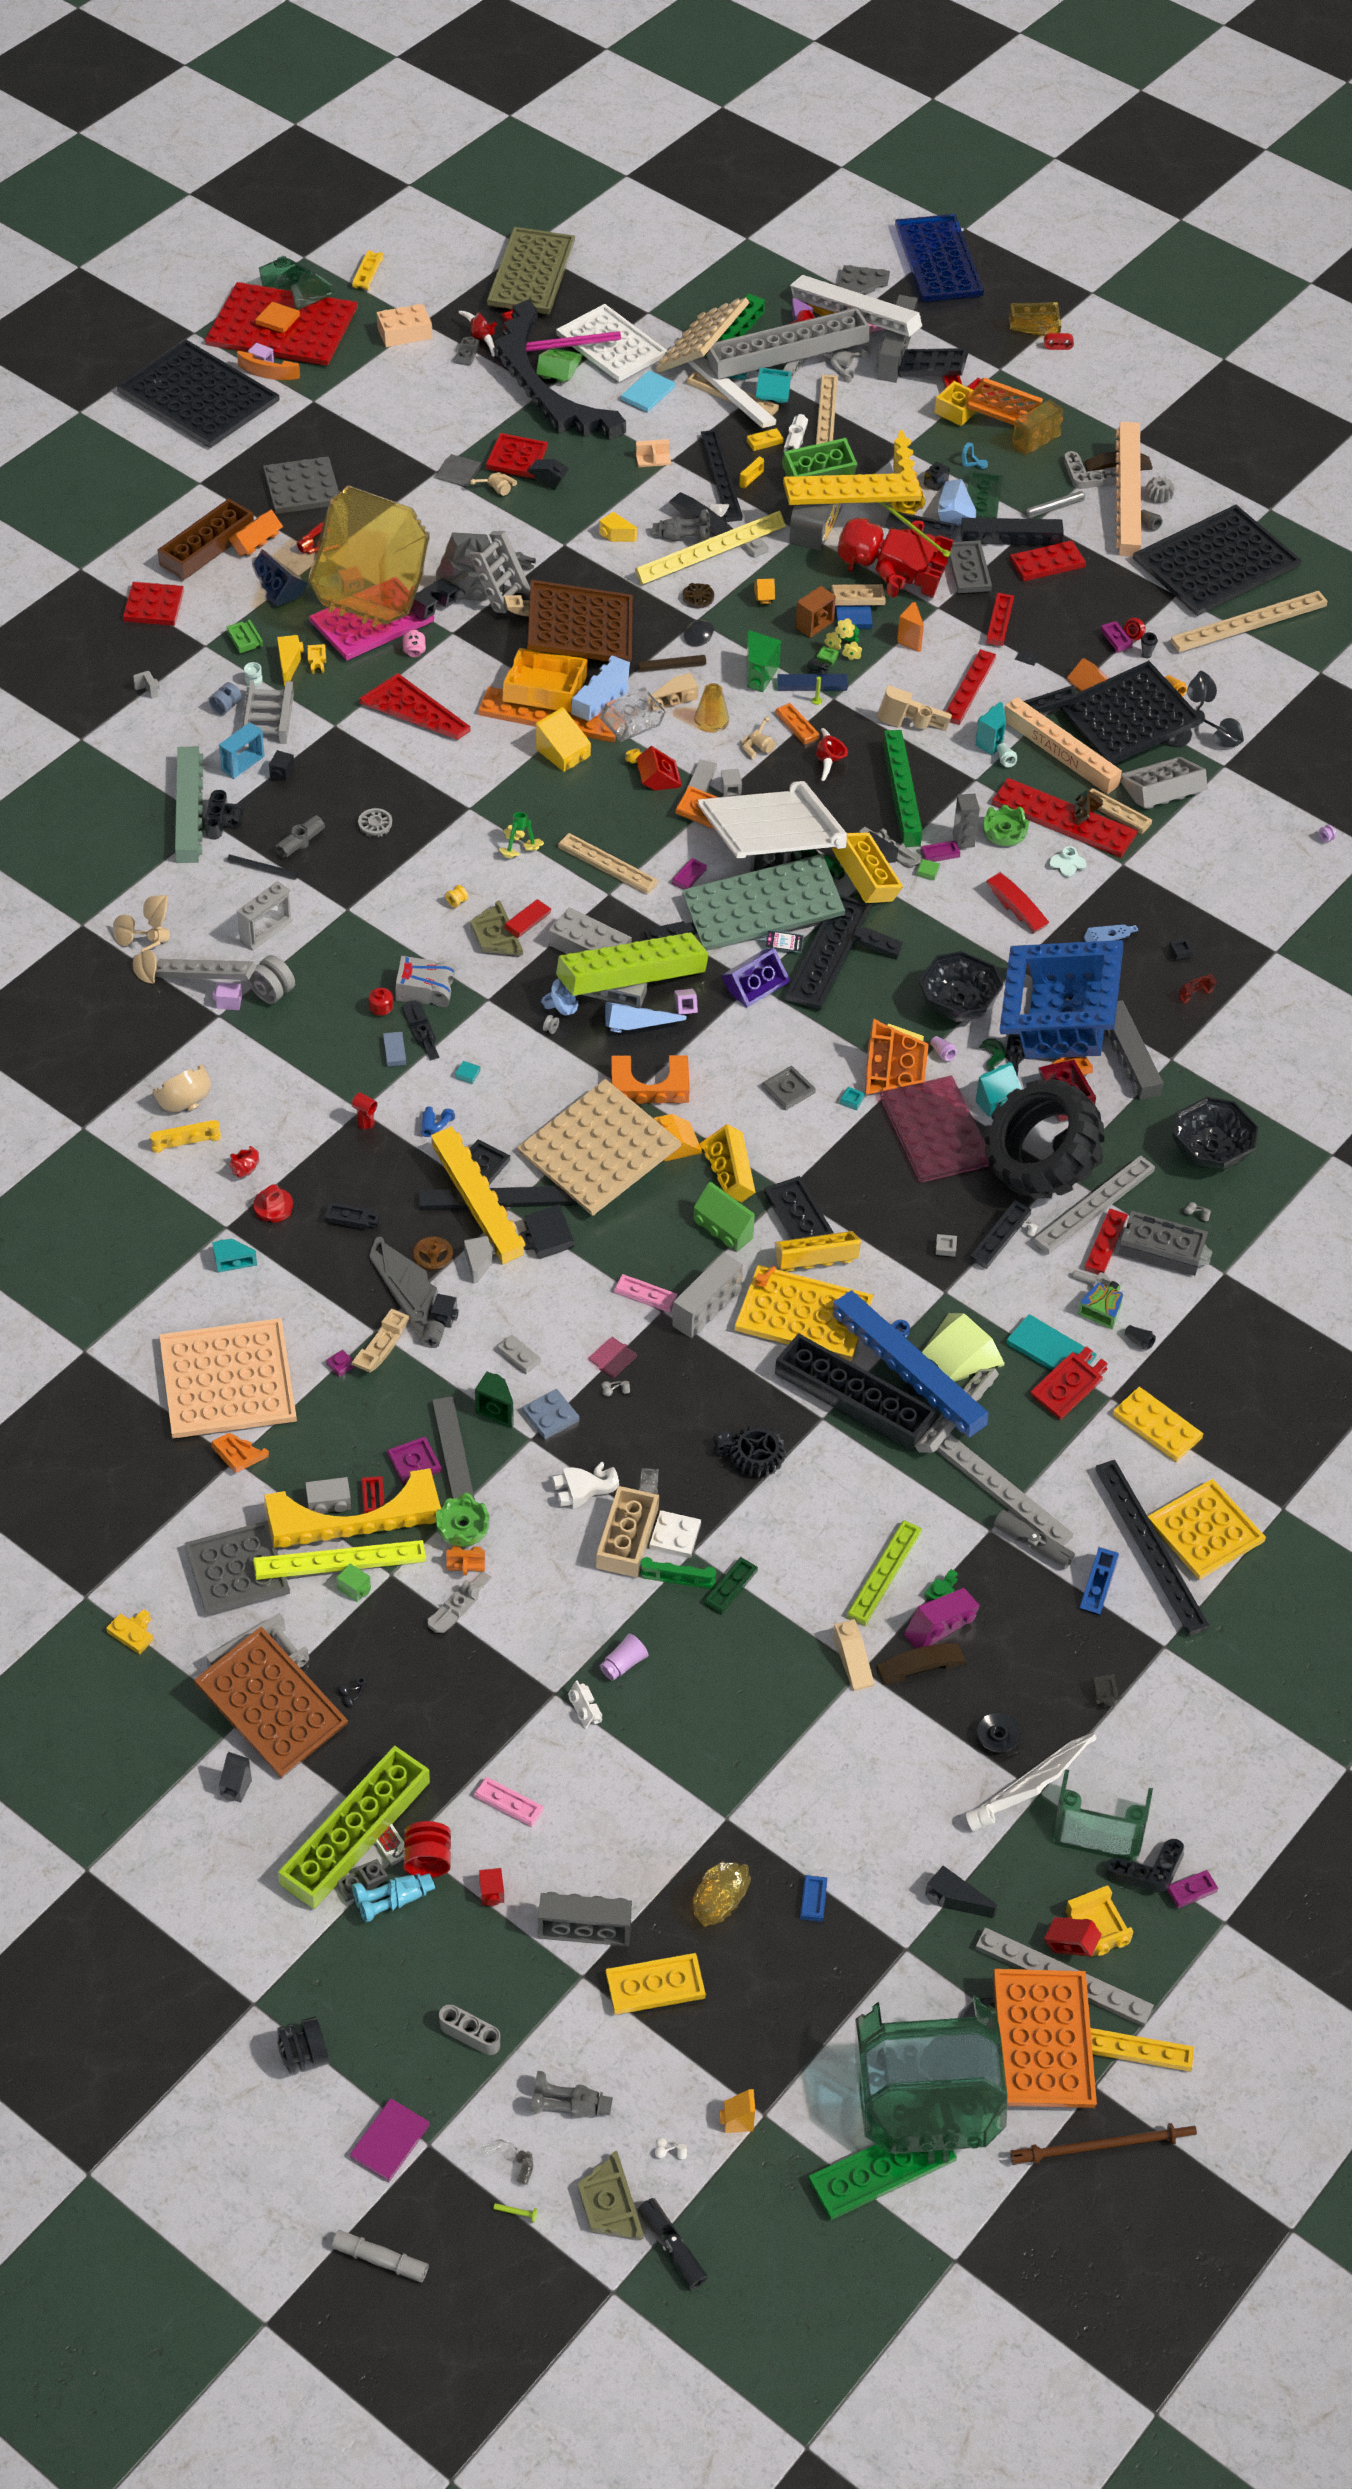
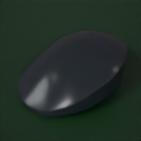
M702 619L690 623L684 631L686 643L698 647L709 642L714 632L712 623Z

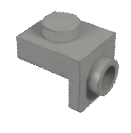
M150 671L133 675L135 690L146 688L151 699L158 697L157 689H160L157 679L153 678Z

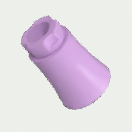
M629 1633L616 1649L605 1658V1661L599 1665L600 1669L611 1681L615 1680L635 1664L649 1656L648 1651L637 1637Z

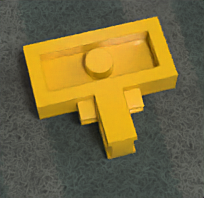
M145 1609L138 1613L136 1618L132 1616L130 1619L120 1613L106 1627L108 1634L139 1655L154 1640L153 1635L146 1631L151 1617L150 1613Z

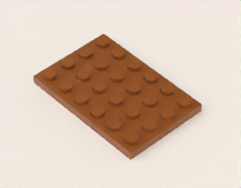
M262 1626L194 1680V1684L281 1779L348 1724V1720Z

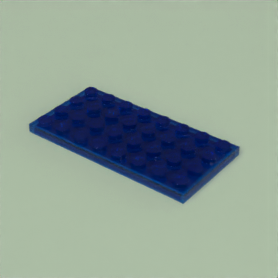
M956 214L895 219V227L922 301L984 295L983 286Z

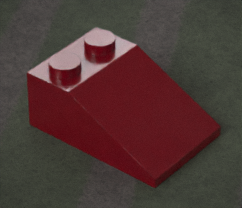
M1074 1059L1038 1068L1041 1080H1044L1046 1083L1048 1079L1065 1081L1070 1086H1076L1096 1104V1095ZM1056 1115L1058 1122L1068 1120L1066 1115Z

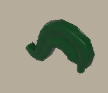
M987 1038L982 1041V1045H979L980 1049L985 1048L986 1051L993 1054L986 1064L989 1072L994 1070V1067L1000 1064L1006 1057V1048L996 1039Z

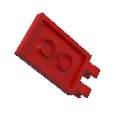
M1086 1346L1078 1355L1072 1352L1031 1391V1396L1058 1419L1062 1420L1103 1381V1376L1101 1375L1108 1370L1106 1367L1108 1363L1100 1359L1094 1367H1091L1087 1362L1092 1359L1091 1353L1093 1351Z

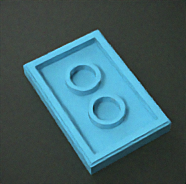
M648 370L621 395V400L645 412H649L675 388V382Z

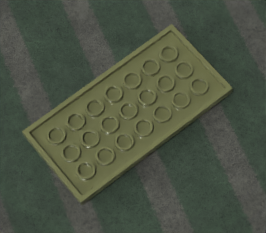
M514 227L490 291L487 305L513 310V305L530 299L537 308V313L550 314L575 242V235Z

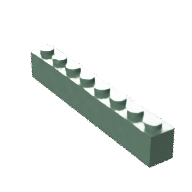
M199 746L177 747L175 836L177 863H199V855H202V844H199V842H202V831H199V829H203V821L200 816H203V806L200 805V803H203V792H200V790H203V779H200V777H203V766H200V764H204L203 753L200 754Z

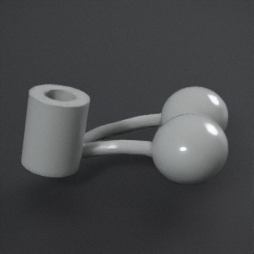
M1194 1202L1188 1203L1184 1209V1213L1187 1215H1191L1194 1211H1203L1201 1219L1204 1221L1209 1220L1211 1210L1197 1206Z
M629 1381L603 1382L601 1385L603 1395L611 1396L613 1389L620 1385L622 1393H630ZM620 1383V1384L614 1386L613 1388H611V1385H612V1384Z

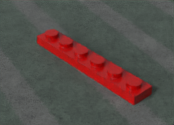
M979 650L946 710L947 713L952 714L951 723L961 724L995 662L996 654Z

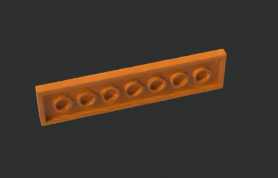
M488 686L478 709V715L536 727L537 722L557 710L504 702L503 689ZM603 710L590 721L568 712L586 737L613 743L624 719V714Z

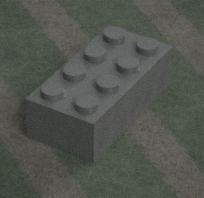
M541 1893L538 1911V1939L629 1947L632 1901L625 1898L607 1899L602 1896L584 1897L579 1894Z

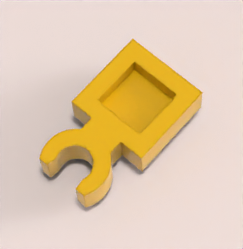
M325 644L308 645V662L311 664L312 674L315 673V668H320L321 673H324L323 663H326Z

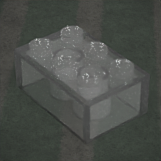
M643 687L605 703L599 718L619 741L623 742L660 726L666 711L648 690Z

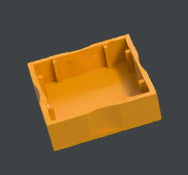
M519 648L513 667L509 670L503 683V701L552 710H559L563 707L567 712L571 713L572 699L582 689L587 676L588 659Z

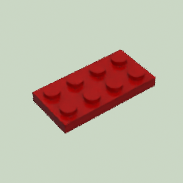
M1073 541L1010 555V561L1023 581L1083 568L1086 564Z

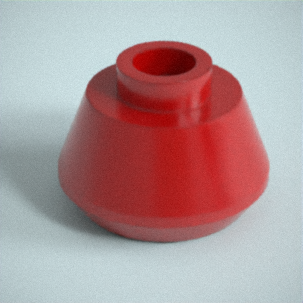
M1130 618L1125 622L1123 630L1131 641L1135 642L1139 641L1145 634L1146 627L1140 619Z

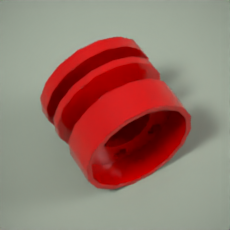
M422 1821L409 1825L404 1833L403 1869L408 1874L414 1876L418 1873L420 1876L429 1873L431 1878L447 1874L451 1867L450 1828L434 1821Z

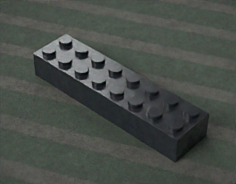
M800 1333L795 1336L776 1359L775 1375L912 1452L916 1449L915 1445L935 1423L936 1409Z

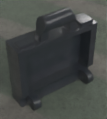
M560 1204L524 1216L525 1221L523 1222L526 1230L519 1234L525 1242L523 1248L524 1250L534 1249L536 1257H539V1259L572 1249L575 1246ZM528 1236H531L532 1243H529Z

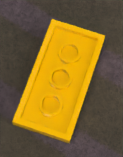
M1138 1387L1113 1410L1114 1417L1175 1462H1178L1203 1437L1201 1431L1141 1387Z
M696 1953L606 1969V1977L615 2015L705 1999L706 1996Z

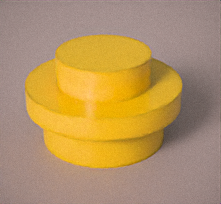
M639 749L629 750L626 752L625 759L631 764L637 763L636 758L642 752Z

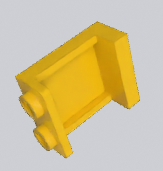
M1108 1885L1069 1900L1065 1911L1067 1916L1072 1919L1092 1920L1101 1932V1938L1092 1956L1097 1954L1102 1956L1112 1948L1117 1946L1122 1948L1128 1945L1133 1935L1132 1928L1126 1927L1111 1901L1112 1891Z

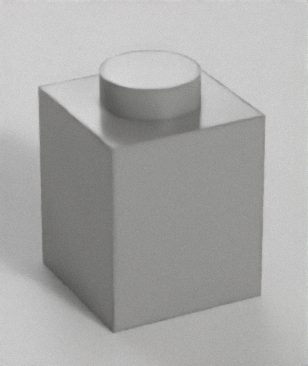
M739 769L721 770L720 783L723 797L741 796L742 781Z

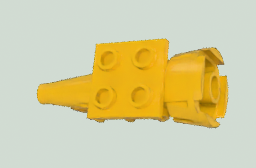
M899 430L898 438L894 440L893 472L894 474L915 473L917 476V472L913 471L915 461L909 459L913 455V450L907 448L911 444V440L905 437L903 430ZM919 486L922 495L921 501L888 503L898 512L914 515L917 513V510L924 508L925 496Z

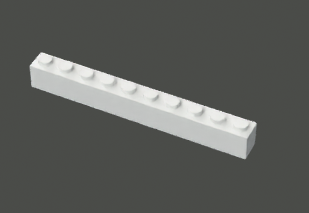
M805 275L800 276L790 285L793 298L802 302L810 303L836 313L858 308L867 323L908 337L922 327L919 312Z

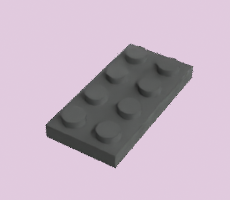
M981 541L953 542L949 559L958 593L991 591L992 584Z

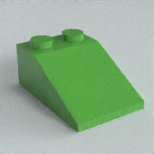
M556 348L549 349L539 354L536 374L541 375V378L551 379L552 377L557 378L559 382H566V380L568 381L572 378L583 355Z

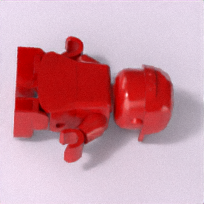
M853 518L845 524L839 536L837 550L842 560L849 563L848 572H852L854 563L868 567L878 559L876 572L888 583L886 592L889 596L895 598L899 588H904L905 583H914V585L922 588V595L934 598L944 573L948 556H944L941 551L911 528L901 530L890 529L886 539H883L884 533L882 528L870 523L869 519ZM912 522V525L923 532L924 522ZM925 534L942 549L951 552L954 540L940 535L934 537L931 534Z

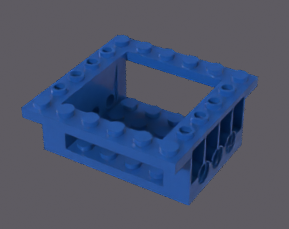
M1123 940L1010 946L999 1028L1000 1034H1020L1026 1059L1101 1056L1104 1030L1115 1029L1124 946ZM1029 964L1033 981L1030 1014H1020L1026 965Z

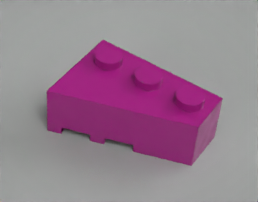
M965 1588L917 1607L904 1636L916 1649L933 1645L965 1624L971 1623L976 1618L980 1605Z

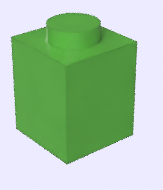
M350 1563L337 1576V1588L358 1602L362 1597H366L371 1590L370 1576Z

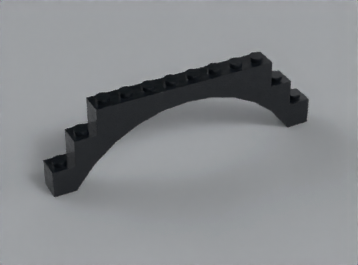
M530 299L513 305L512 320L503 323V337L494 340L495 347L493 350L495 355L501 359L504 367L509 369L511 376L516 378L519 386L523 387L526 395L533 400L535 407L539 408L543 417L548 419L551 427L555 428L558 434L575 427L584 437L600 430L609 440L625 434L626 420L619 411L597 409L573 402L550 389L537 376L530 365L526 352L529 335L537 322V308Z

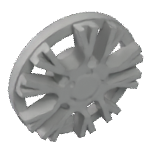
M372 808L364 811L359 816L358 825L360 831L366 833L367 836L378 835L379 837L389 832V829L392 827V817L383 809Z

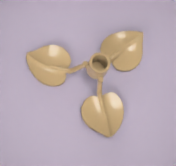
M168 895L151 896L146 899L143 906V915L148 919V924L153 927L149 931L134 930L135 920L130 915H120L113 923V934L119 945L128 946L131 944L133 933L147 935L148 939L154 942L141 949V954H136L133 959L135 974L139 979L147 983H155L157 968L156 956L149 949L168 942L170 938L169 930L161 926L166 914Z

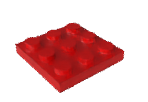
M500 433L486 463V469L534 479L535 476L530 474L528 469L535 460L543 459L548 448V442Z
M132 582L123 615L124 622L175 626L184 593V586Z

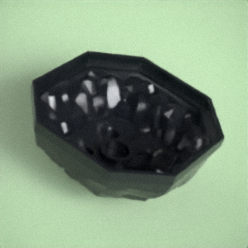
M963 951L937 955L919 979V985L925 996L926 1005L956 1022L984 1016L995 1003L1004 985L995 965Z
M1207 1096L1177 1111L1172 1136L1186 1159L1195 1166L1207 1169H1225L1238 1165L1255 1151L1259 1127L1235 1101Z

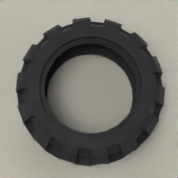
M1048 1079L1047 1083L1044 1080L1026 1083V1088L1022 1090L1016 1088L1006 1095L1008 1100L1002 1106L997 1105L991 1114L993 1119L992 1125H987L985 1133V1143L988 1145L985 1147L988 1164L993 1168L994 1174L1012 1191L1024 1197L1031 1196L1033 1199L1052 1198V1193L1062 1196L1074 1190L1072 1186L1078 1181L1083 1183L1092 1174L1089 1169L1093 1163L1098 1164L1103 1148L1099 1144L1105 1142L1104 1123L1101 1121V1113L1095 1104L1076 1086H1070L1065 1081ZM1056 1115L1068 1116L1067 1134L1060 1147L1044 1160L1035 1163H1022V1145L1031 1129L1048 1117Z

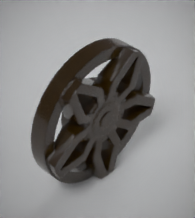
M690 583L683 590L682 598L691 607L704 608L713 603L714 591L708 584Z

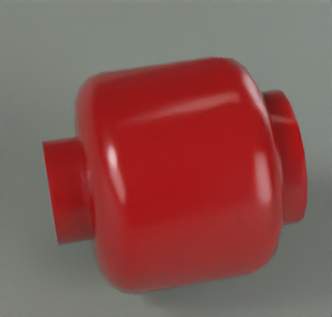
M376 988L369 993V1009L373 1014L383 1016L392 1011L393 996L388 989Z

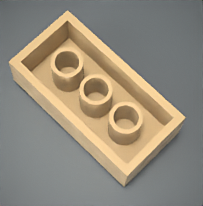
M618 1486L596 1554L597 1569L638 1577L641 1568L640 1561L644 1558L658 1513L659 1495Z

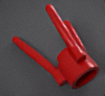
M320 523L302 537L301 540L296 542L301 553L308 552V554H311L315 551L336 546V543H331L313 548L314 541L312 538L324 530L322 527L323 523Z

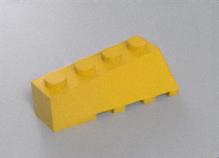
M726 1124L699 1143L700 1147L705 1151L706 1158L711 1162V1168L717 1174V1179L725 1193L741 1203L756 1193L743 1132Z

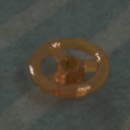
M426 1237L415 1245L413 1255L415 1261L420 1266L427 1269H438L446 1266L451 1261L453 1248L447 1240L441 1237ZM447 1249L445 1259L437 1263L439 1253ZM419 1251L426 1253L431 1258V1263L422 1260Z

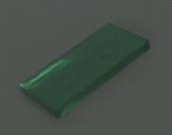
M970 471L967 492L976 509V518H997L1003 475Z

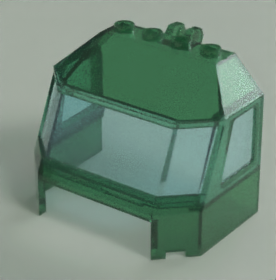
M973 1995L976 2017L882 2023L880 2005L877 2002L872 2006L871 2012L867 2015L861 2014L855 2019V2068L864 2136L890 2154L927 2152L928 2164H934V2151L942 2150L941 2159L943 2163H949L948 2150L987 2147L1006 2128L1008 2094L997 2011L990 2005L988 2007L983 2005L976 1996Z

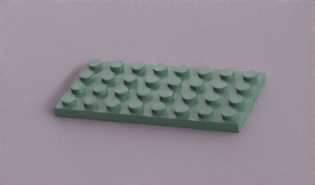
M823 854L682 890V895L696 929L698 939L706 951L766 936L768 931L781 932L845 915L844 906Z

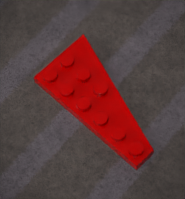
M399 673L359 698V703L456 740L471 731L470 725Z

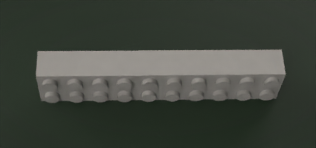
M855 308L715 342L707 352V361L718 379L755 371L760 367H771L869 342L870 326L859 309Z

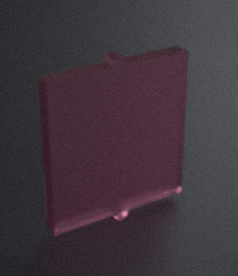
M612 1336L589 1357V1361L599 1367L600 1371L603 1370L615 1378L637 1357V1354L629 1349L627 1344H622Z

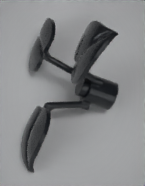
M1200 670L1187 687V695L1190 700L1196 703L1200 702L1194 710L1202 717V722L1217 729L1213 734L1217 744L1223 747L1240 745L1244 741L1242 727L1237 720L1225 718L1217 726L1206 720L1204 712L1200 710L1204 701L1212 702L1217 694L1214 680L1206 672ZM1189 729L1161 743L1174 747H1183L1190 742L1192 731Z

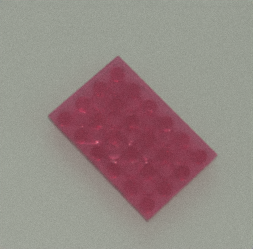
M952 1075L880 1092V1099L920 1183L989 1166L985 1153L986 1144Z

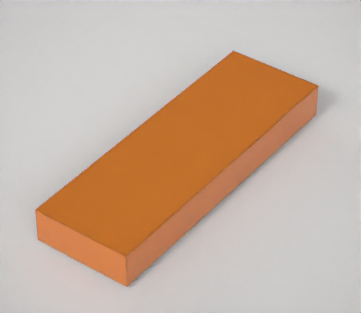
M791 703L776 708L775 714L804 745L819 739L820 734Z

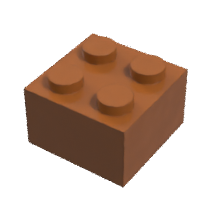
M820 586L804 598H801L797 602L795 628L811 638L833 623L836 596Z

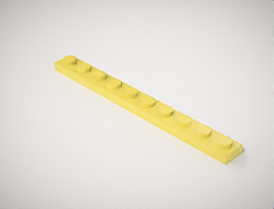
M777 511L637 567L635 571L642 585L786 527L781 512Z

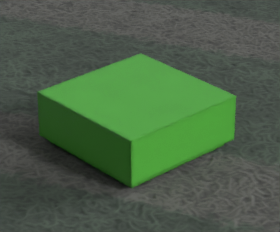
M823 646L816 659L819 662L828 663L832 666L839 656V651Z
M922 859L917 876L935 880L940 863Z

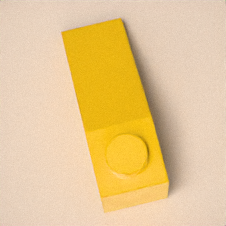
M298 635L277 637L284 686L286 681L290 682L301 661V652H304L303 642H299Z

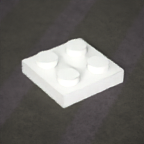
M660 1510L649 1549L691 1558L701 1520Z

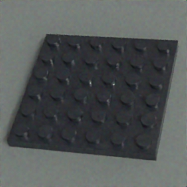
M1149 660L1077 693L1078 702L1059 708L1095 751L1113 765L1203 723L1202 717Z

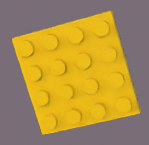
M1213 1478L1148 1516L1159 1536L1198 1580L1203 1579L1262 1544L1266 1539L1265 1535Z

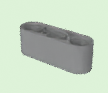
M446 2005L440 2009V2028L444 2033L486 2055H494L500 2050V2032L496 2027L454 2005ZM448 2017H452L455 2019L451 2022L445 2021V2019ZM467 2028H474V2029H475L473 2032H466V2031H465V2029H467ZM488 2038H492L495 2040L492 2043L485 2042V2040Z

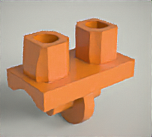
M452 1546L450 1550L446 1551V1570L463 1571V1576H467L468 1571H485V1550H482L481 1547L473 1546L471 1550H462L461 1547Z

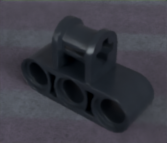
M214 790L210 795L205 830L207 838L211 840L219 839L224 828H238L241 825L240 818L244 812L243 807L239 804L227 803V793L223 790Z

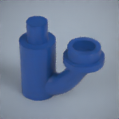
M430 1106L426 1107L422 1113L421 1135L431 1137L434 1133L442 1130L448 1122L455 1119L454 1111L449 1108L444 1109L441 1113L442 1120L435 1124L433 1108Z

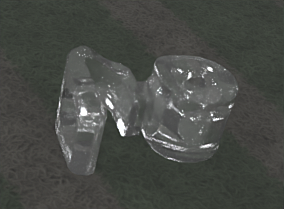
M642 1468L639 1491L658 1495L659 1469Z

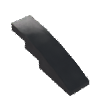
M682 492L669 501L686 519L700 517V512L707 509L710 516V527L708 528L715 536L733 529L707 506Z

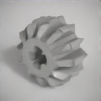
M1160 476L1158 478L1153 477L1147 484L1146 493L1149 496V500H1154L1155 503L1157 501L1160 503L1163 501L1168 502L1174 495L1175 487L1171 479L1167 480L1166 477L1161 478Z

